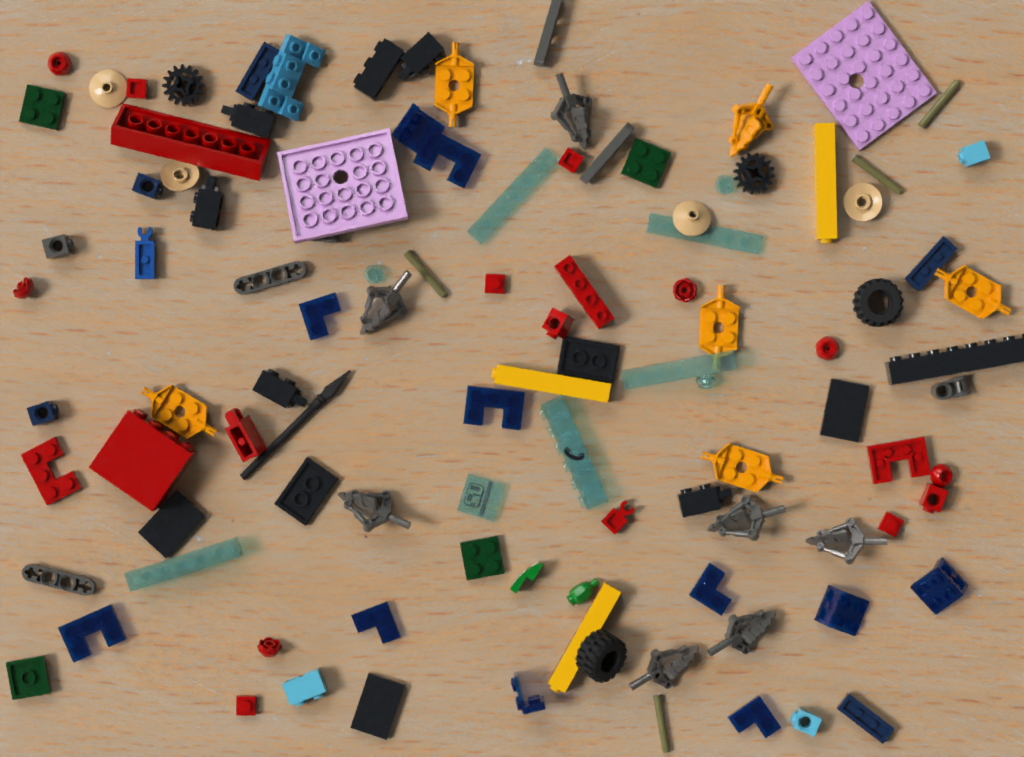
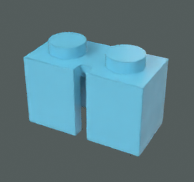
M320 668L282 683L290 706L295 704L296 707L307 703L306 699L313 697L315 700L325 696L324 692L328 689Z

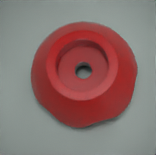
M55 52L48 59L49 70L57 76L66 75L72 66L71 59L64 52Z
M24 277V281L17 284V289L13 290L14 297L26 299L33 292L35 287L31 278Z
M683 278L674 284L673 294L680 302H689L696 297L697 286L690 279Z
M826 336L817 341V356L826 361L837 357L839 354L837 340Z
M937 464L932 468L930 480L934 486L945 487L952 481L953 473L948 465Z
M270 637L260 640L259 645H257L259 652L264 657L276 656L282 647L278 639Z

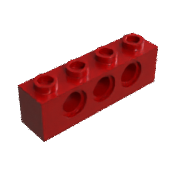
M570 255L554 266L597 329L614 319V316Z

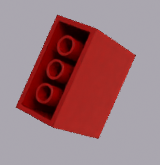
M128 410L88 468L153 512L161 507L197 452L194 450L195 447L189 442L180 441L178 439L179 435L171 430H164L163 424L155 419H148V414L143 410Z

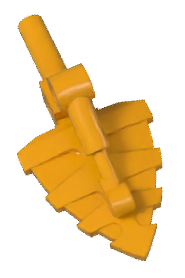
M766 83L756 103L735 104L732 107V112L734 113L733 133L728 140L732 144L730 148L731 157L737 155L741 149L747 150L753 139H756L765 130L769 131L772 129L773 123L770 121L763 105L774 86Z

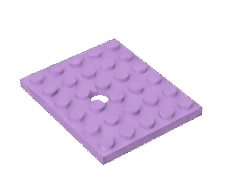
M869 0L790 58L858 151L937 93ZM853 74L861 75L863 78L862 87L858 89L852 88L849 84L850 76Z
M390 128L277 152L295 244L408 219ZM338 171H344L348 174V180L343 184H338L334 181Z

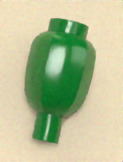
M594 578L590 582L579 583L569 591V595L566 597L572 606L584 603L592 596L594 588L599 585V582Z

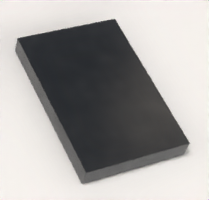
M566 336L562 340L557 374L613 384L620 346Z
M830 379L819 435L858 442L869 386Z
M306 457L274 504L306 526L339 478L309 457Z
M177 490L138 533L160 554L167 558L202 521L205 515Z
M368 673L350 728L387 740L405 684Z

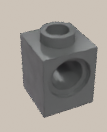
M66 234L42 240L47 259L73 254L74 244L72 238H69ZM61 241L63 249L58 252L55 249V245Z

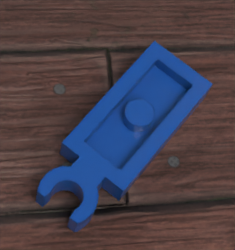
M138 227L137 232L141 237V241H135V279H156V241H150L153 235V228L149 227L148 234L144 235L142 227Z

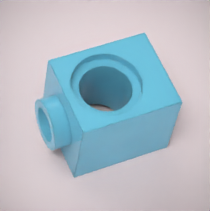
M983 140L960 148L958 153L959 162L964 164V167H968L990 159L985 141Z
M798 707L797 711H793L790 721L793 728L815 737L822 719L820 716ZM809 717L807 725H800L801 718Z

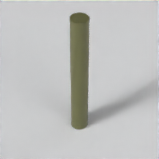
M954 80L918 123L921 128L924 129L961 85L959 81Z
M855 155L851 160L897 195L901 192V187L859 156Z
M410 250L407 251L404 256L440 297L443 298L447 294L444 288Z
M654 695L653 699L662 751L667 753L670 752L661 695Z

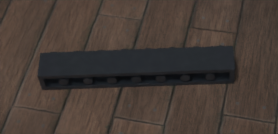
M1022 334V338L1015 339V335L1003 337L1001 342H996V339L986 340L984 345L977 346V342L965 344L966 348L958 349V346L947 347L945 352H939V349L927 351L928 355L920 356V352L908 354L909 358L901 359V356L890 357V361L885 362L889 385L1024 362V334Z

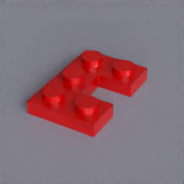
M924 436L866 446L873 484L893 481L890 462L907 459L911 478L931 474Z
M56 437L21 454L46 505H50L82 488L74 471L56 479L48 462L65 454Z

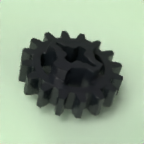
M181 64L180 69L173 66V72L167 71L169 77H163L167 81L166 84H162L163 88H167L163 93L170 95L168 98L170 102L175 99L174 104L177 106L180 102L183 107H186L187 102L194 105L193 99L199 101L198 94H204L200 90V88L205 87L204 83H200L203 77L197 76L199 73L197 69L192 72L193 67L190 65L187 69L184 64ZM182 73L190 74L193 77L186 78ZM174 77H175L176 80H175L174 84L171 85L172 80H173ZM181 80H183L186 83V91H184L181 88ZM196 86L195 91L192 94L191 91L193 87ZM181 93L185 98H179L174 94Z
M748 153L747 159L743 156L740 158L742 163L736 162L735 166L738 169L733 170V173L737 174V176L733 180L739 181L737 188L740 186L744 187L743 193L749 190V194L752 195L756 190V193L760 194L761 188L764 191L768 190L766 184H773L770 178L775 177L774 174H771V171L775 168L769 167L771 160L764 161L765 155L758 158V153H755L754 157ZM756 161V164L753 166L746 165L748 162ZM762 166H764L766 170V175H764L762 172ZM755 169L757 171L756 174L758 175V177L755 176L754 178H751V173L749 171H753ZM741 171H742V173L745 174V177H746V181H745V182H744L743 179H742ZM758 181L760 183H763L759 186H751L753 182Z

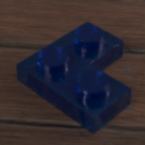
M336 292L299 304L310 341L329 335L324 316L342 311Z
M708 563L690 591L689 596L722 616L732 599L716 590L726 573L713 564Z
M388 601L351 615L358 633L376 626L383 644L401 637Z
M759 695L727 716L738 733L755 723L764 737L767 738L781 728Z

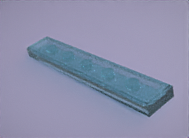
M545 147L467 232L482 244L559 162V159Z
M652 213L649 215L646 230L647 233L757 255L760 253L763 238L762 235L709 225L708 229L699 236H686L675 228L672 217Z
M728 350L621 370L624 390L735 370L738 369L735 351Z

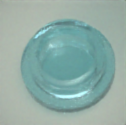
M721 175L715 181V188L721 194H728L734 188V181L728 175Z
M369 265L364 271V277L369 283L376 284L382 280L383 270L378 265Z
M702 373L696 378V383H698L699 388L710 389L715 383V377L709 373Z

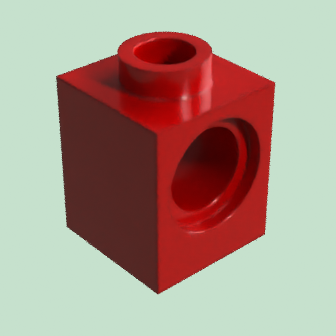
M552 307L542 328L548 331L546 335L557 339V337L565 339L575 319ZM560 322L559 327L555 329L556 323Z
M927 483L919 505L924 506L922 510L931 514L934 511L940 513L948 491ZM935 494L937 501L931 505L928 499L931 495Z

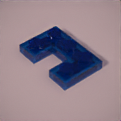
M429 128L413 163L430 171L438 155L451 160L455 164L447 181L464 189L481 154Z
M468 386L463 424L483 426L485 407L504 409L501 428L521 430L525 392Z
M112 604L58 627L73 663L92 655L85 636L101 630L108 647L127 639Z

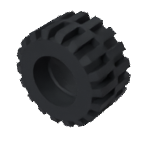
M884 278L864 282V284L858 287V290L854 293L855 298L852 300V304H854L853 310L857 314L856 317L861 319L862 323L872 327L887 326L895 322V319L900 317V312L904 308L902 306V302H904V298L901 297L902 291L898 290L896 284L891 283L890 280H884ZM880 291L888 299L887 310L882 314H875L868 307V298L873 292Z
M599 629L596 632L593 631L589 636L587 635L577 650L576 666L585 675L599 683L608 682L610 679H613L621 671L620 669L624 666V661L627 658L625 643L604 629Z

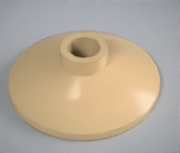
M102 70L92 78L89 92L93 101L99 106L113 108L120 105L126 98L127 82L119 72ZM107 84L110 85L109 91L104 90V86Z
M170 160L161 169V181L165 187L172 191H187L198 182L199 170L195 165Z
M855 184L848 189L844 196V209L854 220L869 221L880 212L882 196L879 190L871 184ZM860 199H865V206L859 205Z
M688 200L680 203L675 208L672 220L675 228L680 233L686 236H699L708 229L711 216L708 209L702 203ZM689 214H694L696 217L692 218Z

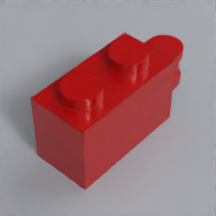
M233 408L226 412L225 418L229 426L225 430L242 462L259 455L267 449L249 415L243 417L238 408Z

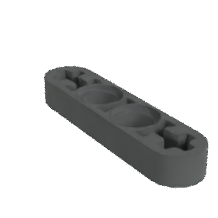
M562 0L551 1L533 65L543 68Z
M628 122L579 179L587 185L631 135L635 127Z
M295 261L243 276L234 282V290L238 294L245 295L304 277L307 268L302 262ZM295 265L303 268L300 271V275L291 273L292 278L288 279L286 267H289V270H294ZM277 270H282L285 273V277L281 281H277L274 278V273ZM259 275H263L266 278V284L263 286H258L256 283V278ZM249 278H252L255 289H252L251 285L245 287V291L238 289L240 281L249 283Z
M38 564L26 565L22 570L23 578L29 582L83 596L91 595L96 590L95 581L88 577ZM33 568V571L36 573H40L41 570H43V572L41 574V577L38 575H33L32 577H29L30 574L27 573V570ZM47 572H52L55 575V580L52 583L47 582L45 579ZM65 577L73 579L72 587L64 585L63 580ZM78 579H80L79 584H86L87 582H89V586H91L92 589H89L86 592L84 587L79 586L77 587L78 590H76L75 588L78 584Z

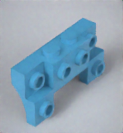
M286 34L279 53L273 60V68L266 77V85L258 106L293 121H298L304 103L293 99V93L305 64L319 68L326 50Z

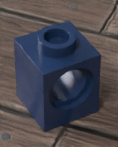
M138 173L132 191L157 200L158 197H161L164 186H162V181ZM148 182H152L154 185L153 190L150 192L145 190V185Z
M46 401L27 408L32 426H38L59 419L57 415L59 414V409L53 401ZM44 407L48 410L46 418H43L40 413Z

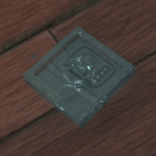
M468 474L457 511L494 522L505 485Z

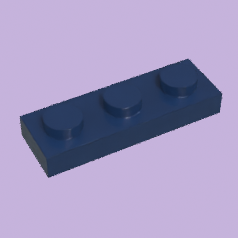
M264 42L235 92L253 102L267 75L272 70L273 60L278 55L279 50Z
M942 236L904 280L919 292L934 276L937 268H941L958 248L946 237Z
M849 693L846 694L836 707L882 744L894 731L892 726Z

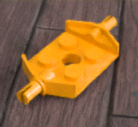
M452 42V53L450 56L435 63L434 106L448 114V127L452 128V120L453 128H457L458 114L473 108L474 64L460 56L459 42H456V50L455 42ZM450 82H459L460 88L457 91L450 90Z
M961 265L951 273H946L937 268V272L934 275L943 279L944 299L980 319H984L994 311H1000L1006 316L1011 312V308L1003 305L1001 302L1002 285L996 284L966 267L967 265ZM970 286L975 289L973 297H969L966 293L967 288Z
M717 285V297L701 305L698 348L714 358L713 370H721L722 356L738 350L737 338L740 307L725 299V285H722V287ZM716 322H721L724 326L721 333H716L713 330V325Z
M169 385L159 392H153L144 387L143 390L145 391L141 392V394L151 399V418L156 419L184 436L185 439H189L201 431L208 433L212 437L217 433L218 430L207 423L208 406L174 385ZM179 406L185 408L186 413L183 417H178L175 413L176 408Z
M730 443L725 444L716 454L702 452V454L709 457L701 455V459L713 463L716 480L756 493L768 481L782 484V481L775 478L783 480L784 477L771 472L769 456ZM739 462H744L747 466L746 471L743 473H739L736 470V465Z

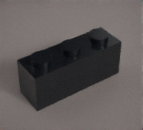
M386 38L377 43L374 48L375 54L372 58L369 57L366 60L363 73H358L353 81L355 83L354 88L373 101L376 100L401 61L400 58L405 54L403 49Z

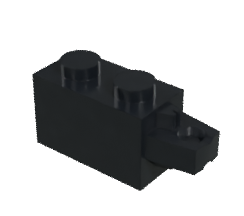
M429 32L400 58L403 62L401 65L403 69L396 76L401 82L405 81L409 76L412 79L415 76H424L430 70L429 66L433 62L436 63L444 57V48Z
M246 102L243 105L234 104L233 108L223 105L221 113L230 116L229 121H232L231 126L233 128L270 140L277 119L272 111L262 108V111L256 110L254 105Z
M208 175L206 185L202 184L198 192L194 194L193 203H196L195 211H192L190 215V222H192L193 227L213 231L218 230L224 193L219 192V187H216V176Z
M270 368L268 371H262L252 389L253 391L284 408H288L289 405L294 406L295 403L305 407L308 400L300 396L302 391L295 386L296 382L289 378L285 380L279 378V373Z
M710 483L699 485L700 489L692 490L691 487L681 489V493L677 494L682 517L721 509L720 504L724 503L723 498L732 496L731 488L721 490L720 486H711Z

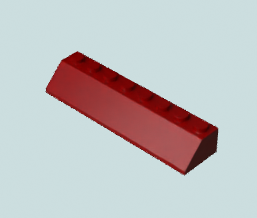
M122 104L111 126L110 144L260 181L265 169L271 140Z

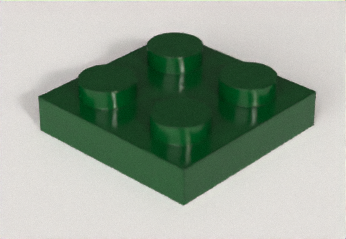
M27 84L19 122L58 131L66 93Z
M635 138L621 174L656 189L671 152Z
M498 535L460 542L467 580L504 574Z
M45 655L6 662L12 700L50 694L52 692Z

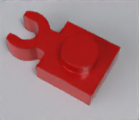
M626 500L621 502L618 511L613 507L601 520L614 535L628 521L625 515H630L635 510L634 507L628 511L624 509V505L627 503Z

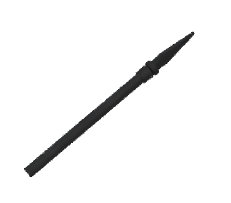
M351 370L327 385L322 393L318 394L317 398L312 401L311 405L240 476L246 480L316 409L318 410L323 405L322 403H326L329 398L333 397Z

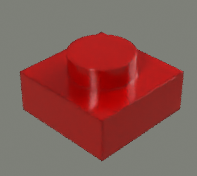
M127 78L126 98L147 99L148 80Z
M568 147L559 160L558 165L574 174L584 157Z
M486 274L485 293L504 294L505 275Z
M885 512L877 529L896 537L904 520Z
M237 695L236 716H255L256 695Z

